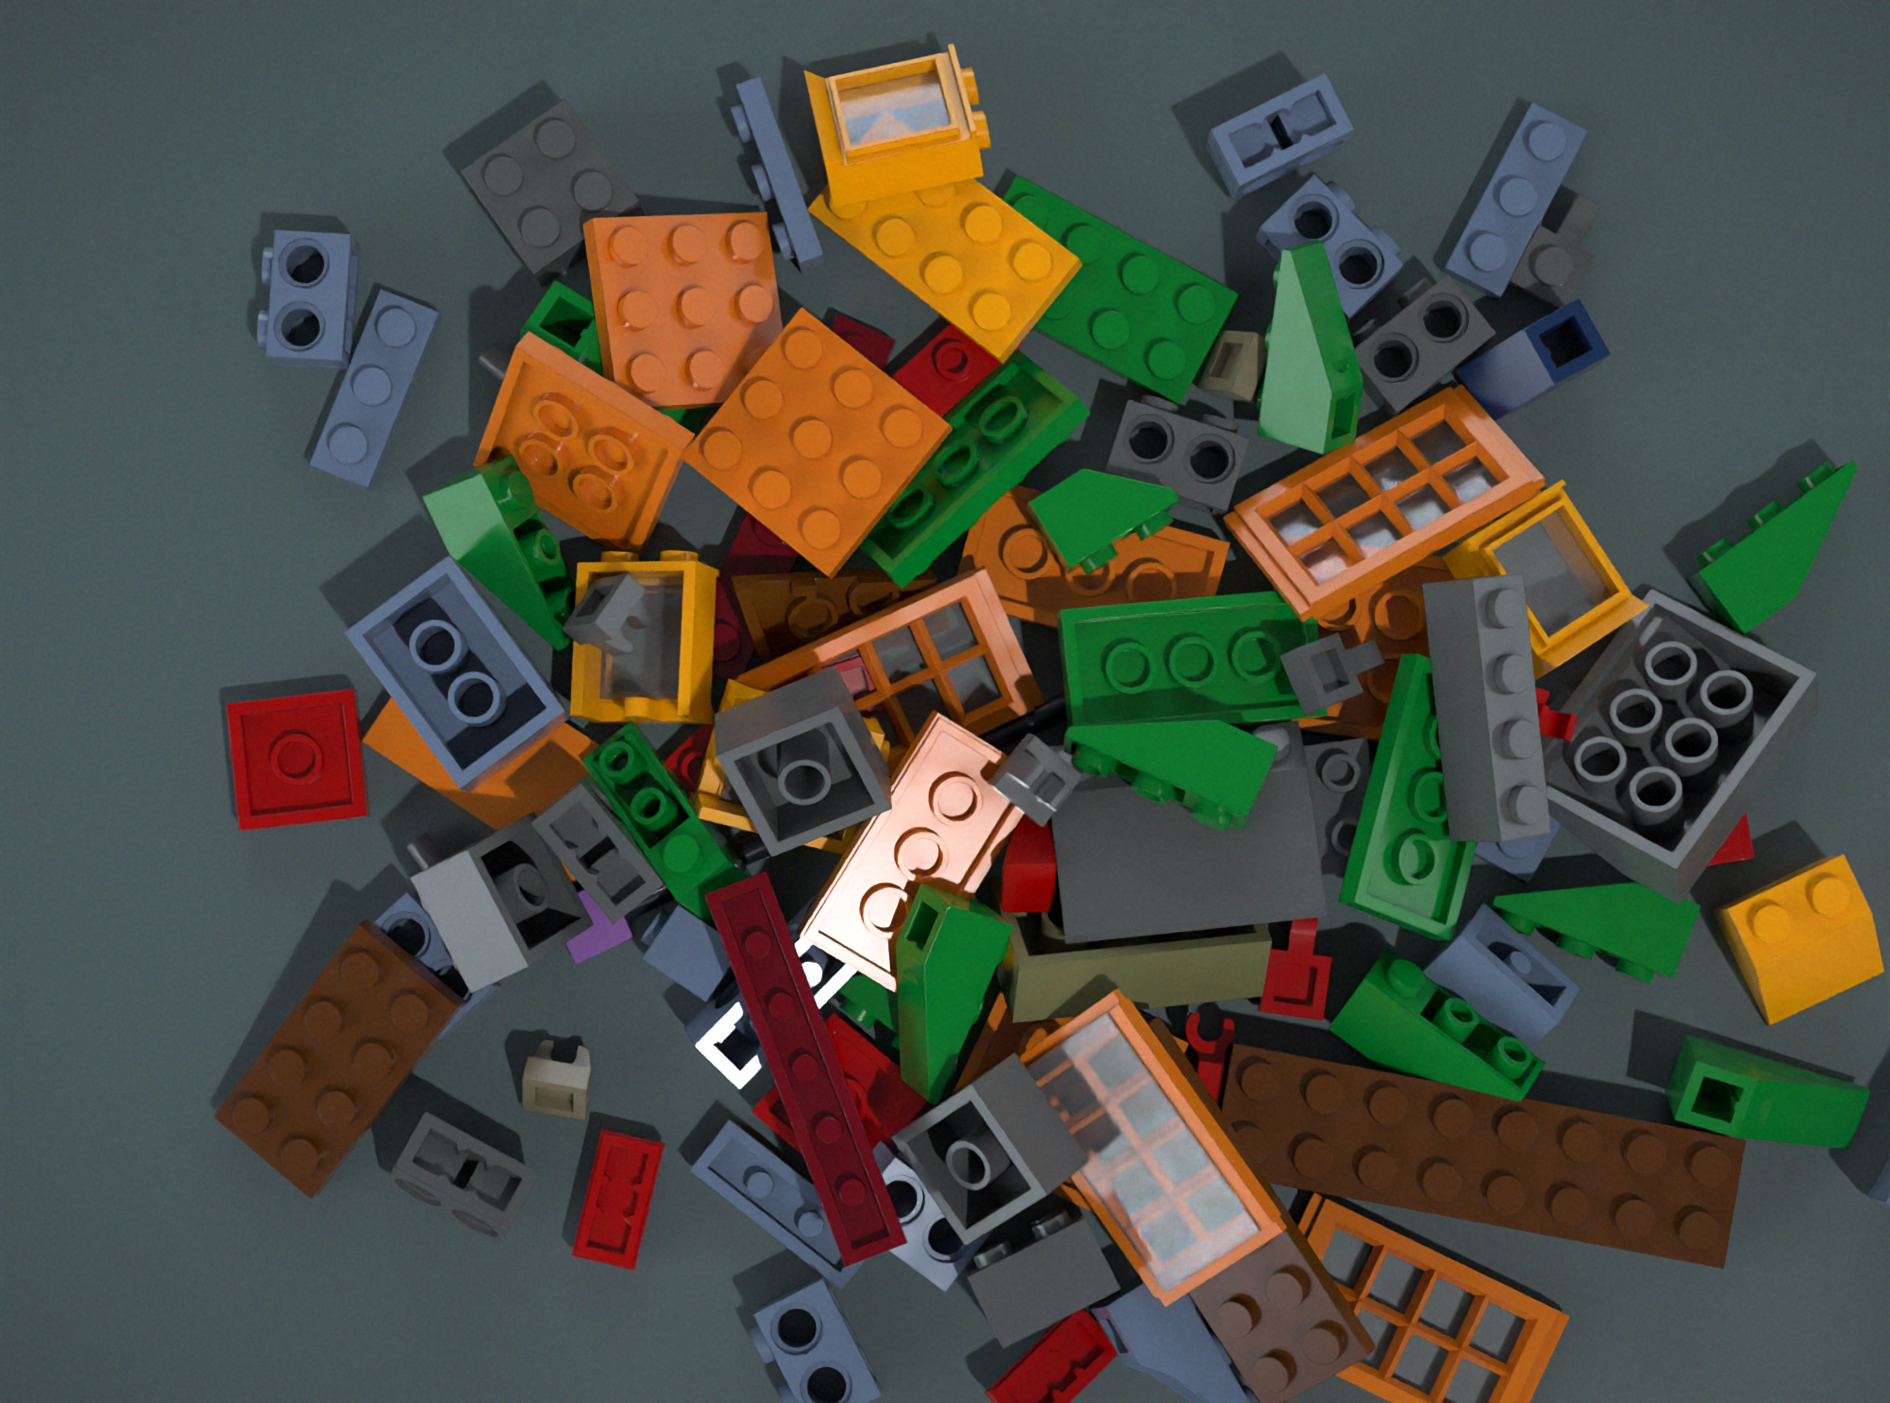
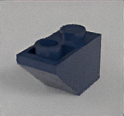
M1578 298L1523 328L1458 369L1457 373L1467 391L1496 422L1597 367L1610 355V352Z

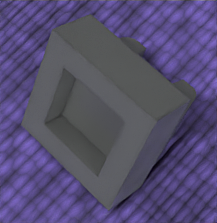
M629 573L596 579L570 615L562 630L579 645L591 644L612 656L630 654L635 647L623 636L621 628L625 621L634 630L648 628L651 624L652 616L640 599L646 589Z
M1028 733L987 784L1035 824L1043 827L1054 812L1058 811L1070 796L1074 787L1083 776L1039 738Z

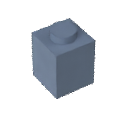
M681 905L676 907L672 915L662 909L641 939L642 942L649 946V949L642 958L643 960L705 1002L711 1001L732 969L718 930Z

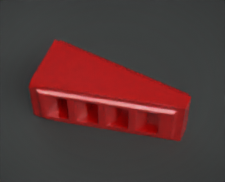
M1023 814L1011 834L1002 869L1000 901L1001 909L1004 912H1050V907H1053L1057 863L1050 819L1041 827Z

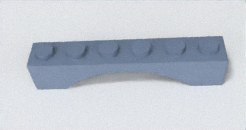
M1140 1277L1090 1309L1115 1348L1122 1365L1152 1376L1182 1395L1188 1402L1260 1403L1248 1386L1243 1385L1240 1387L1228 1366L1233 1360L1212 1329L1208 1331L1195 1310L1197 1305L1189 1293L1165 1307L1159 1297L1155 1299Z

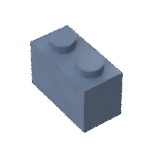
M1485 903L1477 908L1455 930L1453 941H1443L1422 969V972L1456 998L1468 1002L1479 1015L1508 1036L1523 1042L1528 1049L1533 1047L1560 1022L1580 991V988Z

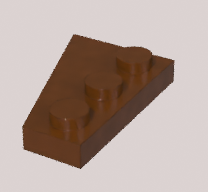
M931 566L920 575H917L903 589L880 568L839 570L833 579H830L822 571L731 576L761 665L937 585ZM945 609L923 619L930 635L951 629ZM908 625L872 642L876 653L915 641L916 639Z

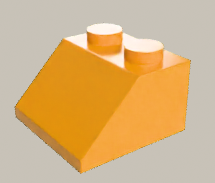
M1844 854L1825 856L1712 910L1767 1026L1773 1025L1885 972L1872 912Z

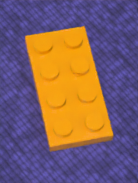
M885 112L861 143L913 132L889 113ZM974 178L837 208L833 207L828 183L807 209L814 219L1002 364L1005 363L1083 266L1077 256Z

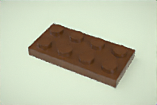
M366 919L355 927L214 1115V1118L306 1196L312 1199L323 1190L466 1001Z

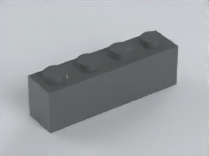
M1523 573L1471 577L1422 584L1450 842H1504L1550 834V818Z

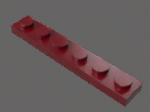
M839 314L831 328V331L880 370L884 371L896 345L895 339ZM747 512L721 568L720 577L716 579L712 675L726 682L728 678L735 680L739 675L746 673L756 652L731 576L792 573L800 555L749 512Z
M767 871L705 894L715 925L845 1267L906 1244L905 1233Z

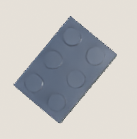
M450 555L344 632L459 789L470 793L572 717L566 706L461 565Z

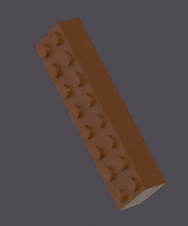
M1230 1043L1227 1047L1218 1106L1267 1181L1271 1184L1724 1269L1746 1144L1744 1139L1523 1098L1521 1102L1438 1081L1236 1043Z

